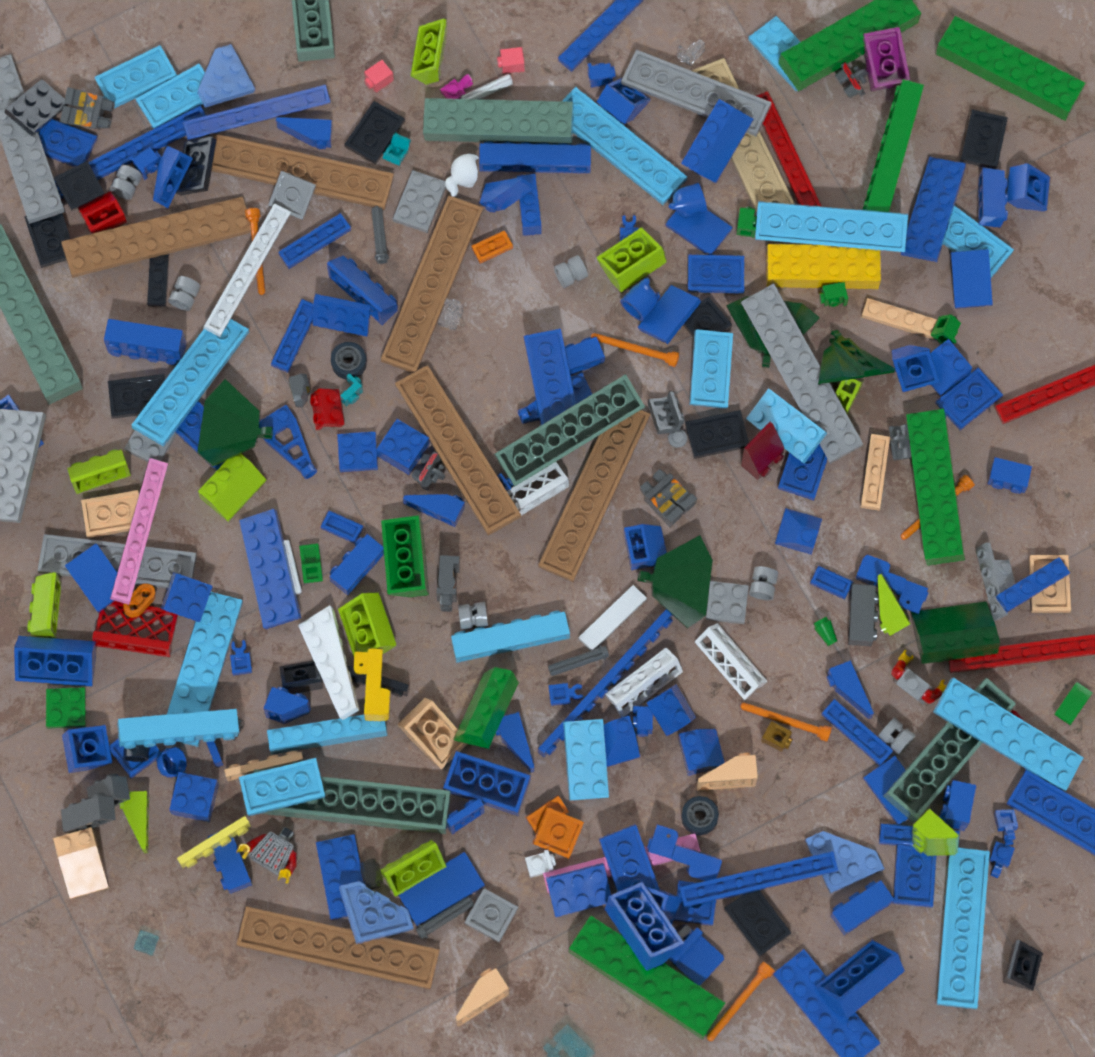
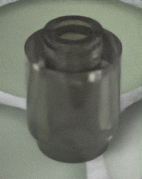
M368 859L361 862L362 867H360L366 887H369V889L381 887L380 884L384 881L380 865L376 859Z

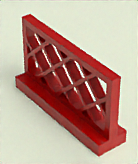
M117 601L109 605L117 610V612L109 617L105 613V609L99 612L96 629L92 637L93 641H96L97 647L163 657L171 656V647L178 620L177 614L162 610L161 608L148 606L140 616L127 619L123 614L124 603ZM151 612L155 617L146 622L142 615ZM120 615L124 622L115 626L111 620ZM165 615L173 616V620L167 625L160 619ZM140 618L143 625L134 629L130 623ZM158 620L162 628L153 632L149 625ZM107 622L113 627L108 632L100 631L101 626ZM128 625L132 632L127 635L121 634L119 629ZM145 628L151 633L146 638L140 637L138 632ZM166 631L169 635L168 641L159 640L157 635Z

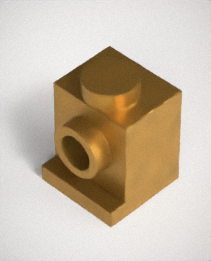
M771 721L761 742L782 752L784 748L788 749L793 741L790 738L792 732ZM778 736L781 738V741L778 742L774 738Z

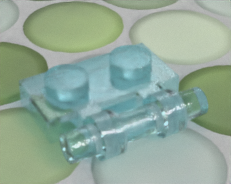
M568 1024L553 1037V1040L557 1043L554 1048L549 1043L543 1047L548 1057H561L559 1052L562 1049L569 1057H593L595 1055L593 1050Z

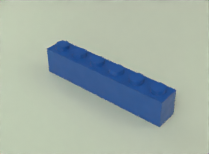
M484 142L480 143L479 171L590 173L591 145L583 143L577 145H568L566 143L550 145L549 143L531 144L528 142L521 144Z

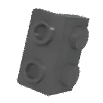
M669 391L668 396L664 398L649 399L647 404L657 434L680 431L684 423V416L680 413L679 401L677 397L675 398L674 392Z

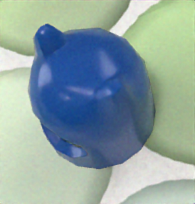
M699 183L678 189L673 195V202L669 204V208L676 210L679 216L684 218L689 217L695 212H707L706 201Z
M645 278L633 286L620 300L623 308L639 321H643L656 307L657 301L660 298V294L650 287L649 278Z

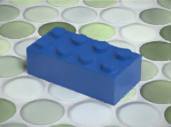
M108 319L104 336L107 351L112 356L120 357L125 355L135 360L144 358L150 362L163 361L169 365H177L184 356L187 344L183 330Z
M456 751L443 789L468 800L474 799L476 801L480 798L486 806L519 816L531 776Z

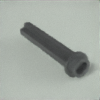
M375 206L371 209L376 251L374 259L378 264H385L388 262L389 255L386 248L383 209Z
M600 645L598 649L548 666L550 675L554 676L601 659L606 660L609 657L607 648Z
M466 897L422 926L419 924L415 930L421 939H427V935L473 907L474 903L470 897Z

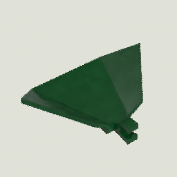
M745 296L726 305L749 348L763 354L762 367L769 368L771 356L741 301L750 296ZM784 301L804 336L820 317L803 303Z
M834 330L831 332L834 338L829 339L831 346L823 352L818 384L895 373L896 369L859 348L851 338H844L838 330Z
M226 379L219 384L204 403L197 453L212 467L254 448L258 438H273L272 427L259 428L260 411Z
M699 535L658 557L653 573L640 571L637 581L651 583L652 597L688 629L706 616L713 559Z

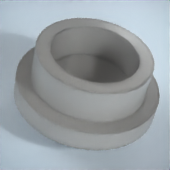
M681 429L680 431L669 433L668 441L675 448L683 447L687 442V434Z

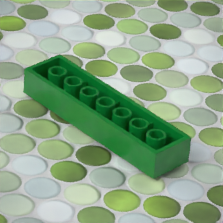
M874 0L782 52L778 64L799 92L838 70L845 62L848 64L864 55L863 34L900 27V32L902 33L918 24L922 13L912 0Z
M957 16L953 18L936 50V55L1064 121L1067 120L1086 84L1078 78Z
M903 79L901 86L897 85L862 210L889 212L924 88L923 84Z
M938 409L906 414L926 564L930 566L964 561L965 552L945 410Z
M591 915L569 947L570 954L702 1040L725 1006V1002L665 963L646 971L624 937Z

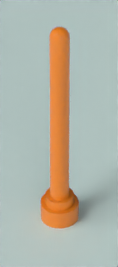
M258 208L245 210V216L250 221L252 241L258 233V222L261 217L260 209ZM261 265L256 274L258 293L264 295L265 284L263 266Z
M597 333L591 335V338L597 337L601 343L664 360L665 363H668V366L675 368L677 366L680 355L678 352L664 353Z
M965 474L957 483V496L962 491H969L975 486L973 481ZM920 518L901 534V539H908L921 527Z
M742 703L740 706L744 711L817 734L820 740L828 742L832 730L830 726L817 727L748 703Z
M762 962L759 965L756 977L707 1035L708 1041H713L763 979L766 980L774 974V969L767 963Z

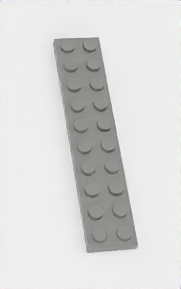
M10 54L0 57V139L30 224L63 213L65 210L38 132L31 136L4 113L9 105L24 94Z
M772 284L741 301L801 412L827 432L820 442V446L830 464L862 447L864 444L830 383L818 384L821 367L776 286Z

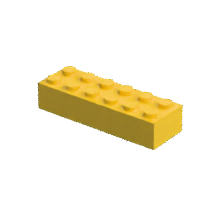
M768 244L766 287L774 284L778 288H822L824 285L845 282L846 289H879L881 282L880 250L827 245Z

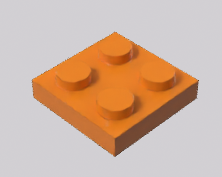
M547 807L532 844L569 859L584 822Z

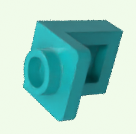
M394 133L391 144L383 154V159L400 166L409 152L411 140Z
M351 374L346 376L347 382L351 386L340 395L341 402L346 407L350 403L354 404L363 392V383L357 376L353 377Z

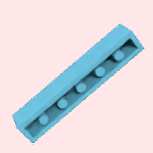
M553 611L547 616L534 615L528 620L515 619L505 625L503 623H496L491 628L478 627L473 629L472 632L467 633L466 631H459L451 636L456 663L570 639V631L565 612Z
M237 709L121 718L117 722L119 747L124 746L125 749L135 748L136 745L153 747L157 743L174 745L180 741L190 744L194 743L195 740L212 742L216 738L233 740L239 733Z
M364 715L347 717L344 720L340 718L267 730L272 755L387 736L385 721H365Z

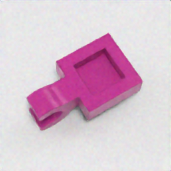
M469 74L465 75L459 83L454 79L441 88L440 92L446 99H462L461 97L466 94L464 90L473 85V79Z

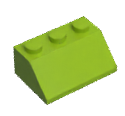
M443 18L419 26L411 77L426 85L439 81L447 35L446 19Z
M642 227L596 257L610 282L621 293L667 263L663 248Z
M122 449L111 450L107 455L101 457H91L89 461L83 463H73L71 467L67 468L76 494L131 476Z
M239 454L226 460L198 490V494L202 501L229 522L267 480L246 457Z
M52 572L37 576L35 583H32L31 593L34 594V599L30 602L29 607L32 619L28 620V632H30L32 637L56 638L62 585L57 573Z
M362 593L338 609L353 656L355 652H368L370 648L383 649L384 654L397 646L379 593Z
M930 809L913 825L912 843L919 853L923 852L927 856L956 855L958 853L959 835Z
M430 840L410 853L404 854L393 863L387 864L380 871L396 897L447 866L437 844Z

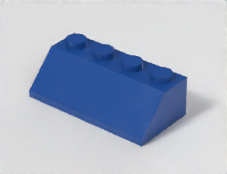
M719 99L681 164L717 183L754 119Z
M343 255L327 263L329 278L355 302L371 305L370 315L378 323L384 325L398 311L397 300L392 295L388 296L379 283L371 281V277L366 271H360L357 268V264L351 258L347 259Z
M18 636L14 646L15 681L93 686L96 641Z
M643 882L608 897L605 911L646 971L663 964L684 946L683 940Z
M872 940L817 984L815 989L834 1012L847 1019L892 981L897 979L905 970L898 953Z

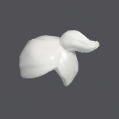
M463 154L454 160L451 167V176L445 181V187L451 192L452 197H455L458 193L457 185L463 187L474 186L478 175L475 162L479 159L478 156Z

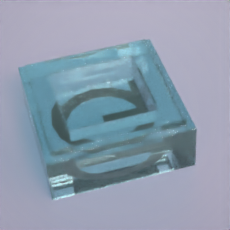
M140 930L133 949L153 956L160 937Z

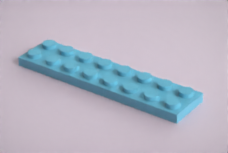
M577 87L563 99L562 102H573V133L586 144L591 145V148L659 203L664 205L687 180L685 174Z
M759 201L755 239L905 252L908 214Z
M230 319L221 337L203 329L132 423V428L164 447L248 335L249 329Z
M214 592L210 593L201 621L195 622L167 715L210 711L243 600ZM195 740L194 743L188 745L199 747L201 740Z
M955 678L950 679L933 713L1064 792L1067 790L1084 758Z
M958 848L956 855H949L937 1005L969 1009L978 1008L990 851Z

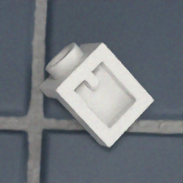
M544 850V853L525 858L530 878L553 871V866L556 865L554 855H549L548 850Z

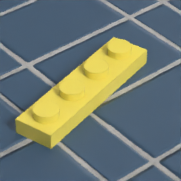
M246 816L242 817L178 857V862L182 868L194 866L202 856H210L218 846H226L232 841L231 838L234 836L245 834L250 827L249 821Z

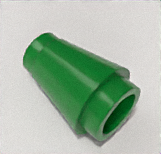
M827 616L813 623L815 626L814 630L827 646L838 641L832 622Z

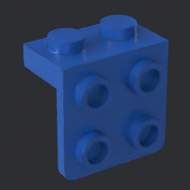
M696 928L684 937V946L672 955L669 961L692 982L700 986L723 962L724 956L702 936L703 932Z

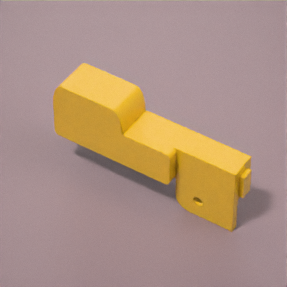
M370 648L368 652H355L354 672L366 674L365 721H386L389 719L390 691L381 688L383 649Z

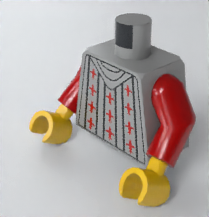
M904 650L898 657V662L891 672L892 677L896 679L894 683L921 704L935 702L942 696L947 687L944 684L945 680H941L937 688L931 687L906 667L914 656H907V650Z
M286 827L283 828L279 836L273 832L262 834L251 839L246 844H240L236 853L239 851L244 852L243 859H246L249 854L251 860L276 874L278 880L283 877L286 878V884L289 883L290 876L297 867V853L294 851V846L289 843L294 833Z

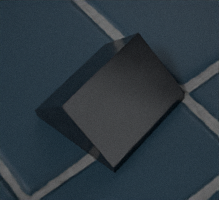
M314 660L279 667L282 687L287 689L288 693L296 694L323 689L321 675Z
M1016 940L1012 946L1003 983L1034 991L1043 953L1021 940Z

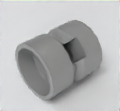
M121 165L116 174L117 179H114L110 191L123 199L131 200L136 191L135 186H138L142 179V174L133 167Z
M578 255L568 259L567 264L563 262L554 266L555 274L563 288L572 285L574 280L580 281L588 277L586 267Z
M179 276L174 286L176 290L171 292L168 302L178 309L190 311L195 301L193 297L197 296L201 286L191 278Z
M755 567L752 577L755 582L751 583L749 595L760 600H773L775 593L773 585L777 583L779 572L768 567Z
M485 602L474 603L473 606L469 604L458 605L461 630L472 629L473 625L477 628L488 627Z
M893 718L878 737L885 743H891V748L900 754L916 735L908 728L903 729V724L896 718ZM896 731L899 732V735L894 739L892 735Z

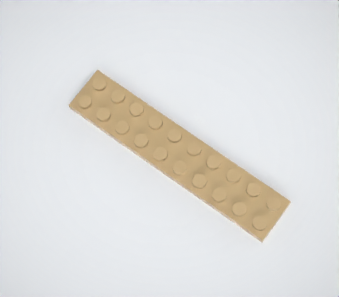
M724 58L692 70L695 73L739 89ZM760 131L757 137L746 133L731 160L756 212L759 201L795 204Z

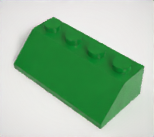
M420 516L381 520L387 594L409 598L429 595L423 522Z
M494 667L483 674L454 736V741L489 749L519 684L513 671Z

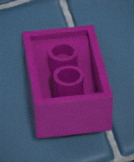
M900 27L863 34L867 75L871 92L894 88L897 85L901 86L903 79L911 81Z

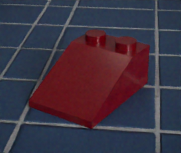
M771 421L744 448L741 466L756 480H759L761 477L765 478L771 472L772 465L774 463L776 465L779 464L784 458L785 448Z

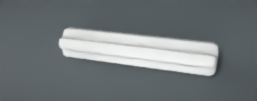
M509 74L504 75L463 95L461 98L480 100L513 83L512 78Z
M284 540L295 592L298 595L302 593L290 541Z

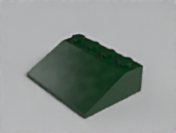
M986 601L920 610L919 614L910 612L921 664L998 654L1000 640L996 624Z

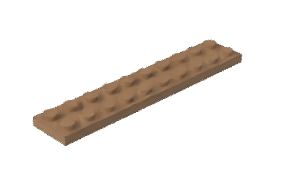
M214 134L213 138L217 139L212 171L276 185L280 172L285 171L316 184L313 194L369 207L378 206L383 210L386 208L394 179L393 173Z
M448 195L385 347L381 362L411 373L418 371L483 213V207Z
M243 197L62 241L61 243L71 277L73 278L251 233L250 221L245 216V210L247 209Z
M427 365L396 382V388L425 435L429 437L430 443L439 454L441 461L487 535L489 536L521 518L519 510L429 366Z
M640 410L598 436L540 560L539 568L574 582L647 425L650 413Z
M247 906L236 944L238 947L429 990L432 987L440 953L438 949L385 937L356 944L352 930Z

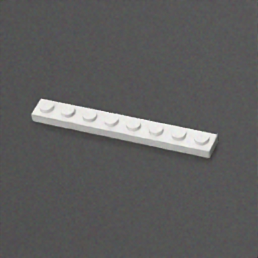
M274 203L203 329L221 337L291 214L290 211Z

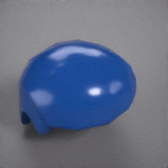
M178 747L162 750L156 759L159 772L167 778L178 776V772L184 773L187 767L186 757Z

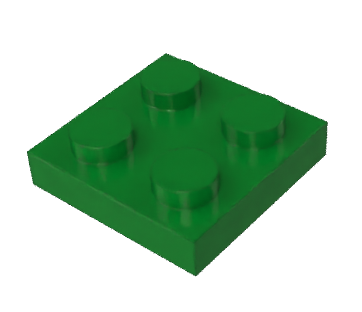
M86 688L46 689L47 729L86 727Z

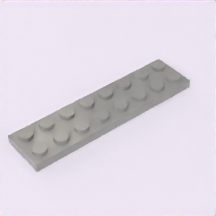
M639 50L635 51L621 80V83L625 86L707 118L717 101L721 99L754 119L746 133L757 137L771 107L770 101Z
M44 534L37 571L38 573L48 574L53 572L60 576L72 577L65 565L97 543L118 572L125 544ZM145 547L135 585L150 584L153 587L168 589L173 572L193 579L197 554L194 552Z

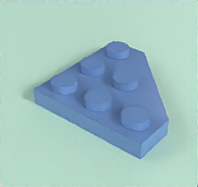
M231 44L214 50L197 93L205 108L252 94L255 91L254 85Z
M824 831L805 839L812 856L834 852L838 872L822 875L830 894L884 870L877 852L870 848Z
M360 881L339 887L356 944L413 929L408 909L396 905L389 898L377 891H372Z

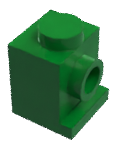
M740 208L736 235L755 238L757 217L754 216V208Z
M845 282L822 286L821 293H819L820 304L836 307L842 303L843 306H847L848 295Z
M952 314L939 316L931 336L940 344H943L948 339L952 344H956L955 336L958 334L961 322Z

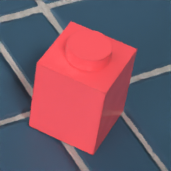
M522 47L500 50V57H497L498 68L502 67L503 74L524 72Z
M383 60L364 72L365 84L369 89L373 88L376 93L394 81L393 72Z

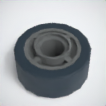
M344 342L337 345L331 353V366L333 372L338 377L347 380L346 376L348 374H351L353 377H359L364 373L367 358L364 349L354 342ZM351 358L353 362L345 363L344 360Z
M697 796L691 798L682 809L681 820L683 826L692 834L705 835L710 833L718 823V807L707 797ZM702 812L705 814V818L698 820L695 817V813Z

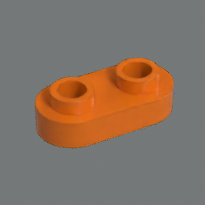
M150 584L138 586L132 593L129 605L125 603L123 605L125 614L132 618L140 616L155 600V588Z

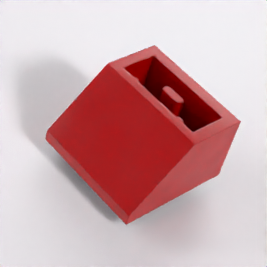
M111 191L78 208L90 234L118 228L127 223L125 215Z

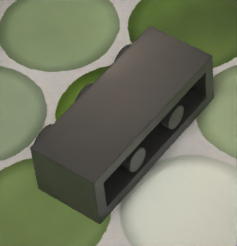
M852 584L848 645L872 646L873 641L877 640V629H874V622L878 620V611L875 610V603L878 604L879 592H875V585Z
M98 793L94 794L93 798L81 799L80 803L69 804V807L61 810L63 833H73L91 827L93 829L116 820L114 797Z

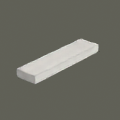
M632 585L579 636V640L590 651L595 650L647 598Z

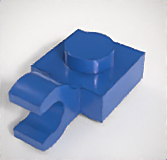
M995 810L994 818L997 831L1004 832L1005 845H1013V840L1016 839L1014 830L1018 828L1015 810Z
M997 841L995 842L989 860L995 863L991 872L992 877L998 878L1002 867H1009L1015 848Z

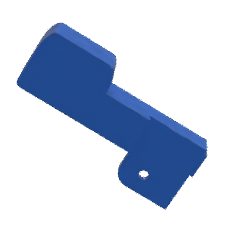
M866 555L861 562L856 580L878 587V575L882 573L893 593L900 596L899 603L901 607L919 614L921 606L928 596V588L889 573V562Z
M657 824L654 835L649 838L647 844L648 852L686 864L687 873L691 877L704 881L717 878L722 864L720 858L677 845V831Z

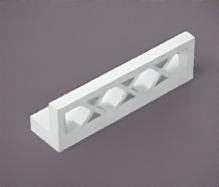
M557 462L508 490L507 493L509 496L512 495L510 498L513 502H516L514 503L520 514L523 515L568 488L569 481ZM554 469L560 475L556 479L547 478L548 473ZM536 480L543 481V485L539 489L531 488L532 482ZM519 490L527 491L526 497L523 499L515 498V494Z
M718 623L708 627L695 641L698 647L744 700L767 682ZM706 636L712 641V648L707 647L702 642ZM717 652H721L724 655V662H720L717 659ZM729 666L737 670V677L729 673ZM742 681H746L751 686L747 693L742 688Z
M665 648L605 695L623 718L633 711V706L642 704L680 675L683 670L677 657ZM675 666L676 669L669 673V670ZM644 690L643 694L638 697L639 693ZM627 702H629V703H628V706H626L624 709H622V706H623L624 704H626Z

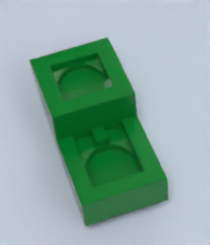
M319 544L299 546L304 584L322 582Z
M1076 682L1054 715L1068 725H1071L1093 692Z

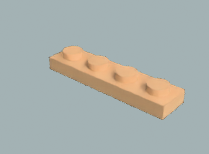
M867 298L862 313V318L934 339L931 333L937 319Z
M871 434L861 508L880 511L890 441L889 436Z
M290 751L285 756L278 757V755H272L267 757V760L259 761L255 759L248 761V764L242 766L240 764H233L228 766L229 769L224 770L227 781L239 779L241 776L253 774L254 769L269 770L304 760L302 752Z

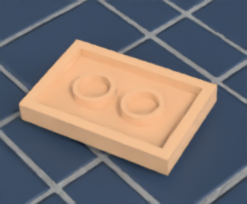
M139 491L81 500L87 538L129 531Z
M1030 555V575L1059 557L1069 570L1068 555ZM1069 575L1032 597L1031 613H1070Z

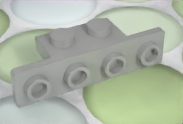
M988 542L977 547L976 553L990 610L995 621L1008 615L996 599V596L1015 585L1010 561L994 560L991 544Z

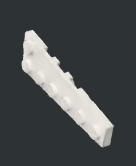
M328 606L298 626L339 717L344 720L359 711V706L352 685L351 675L347 668V659L343 652L342 639L339 637L335 612L331 606Z

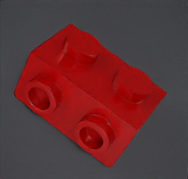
M319 388L311 394L310 404L313 409V422L316 430H321L323 427H342L345 425L339 389Z

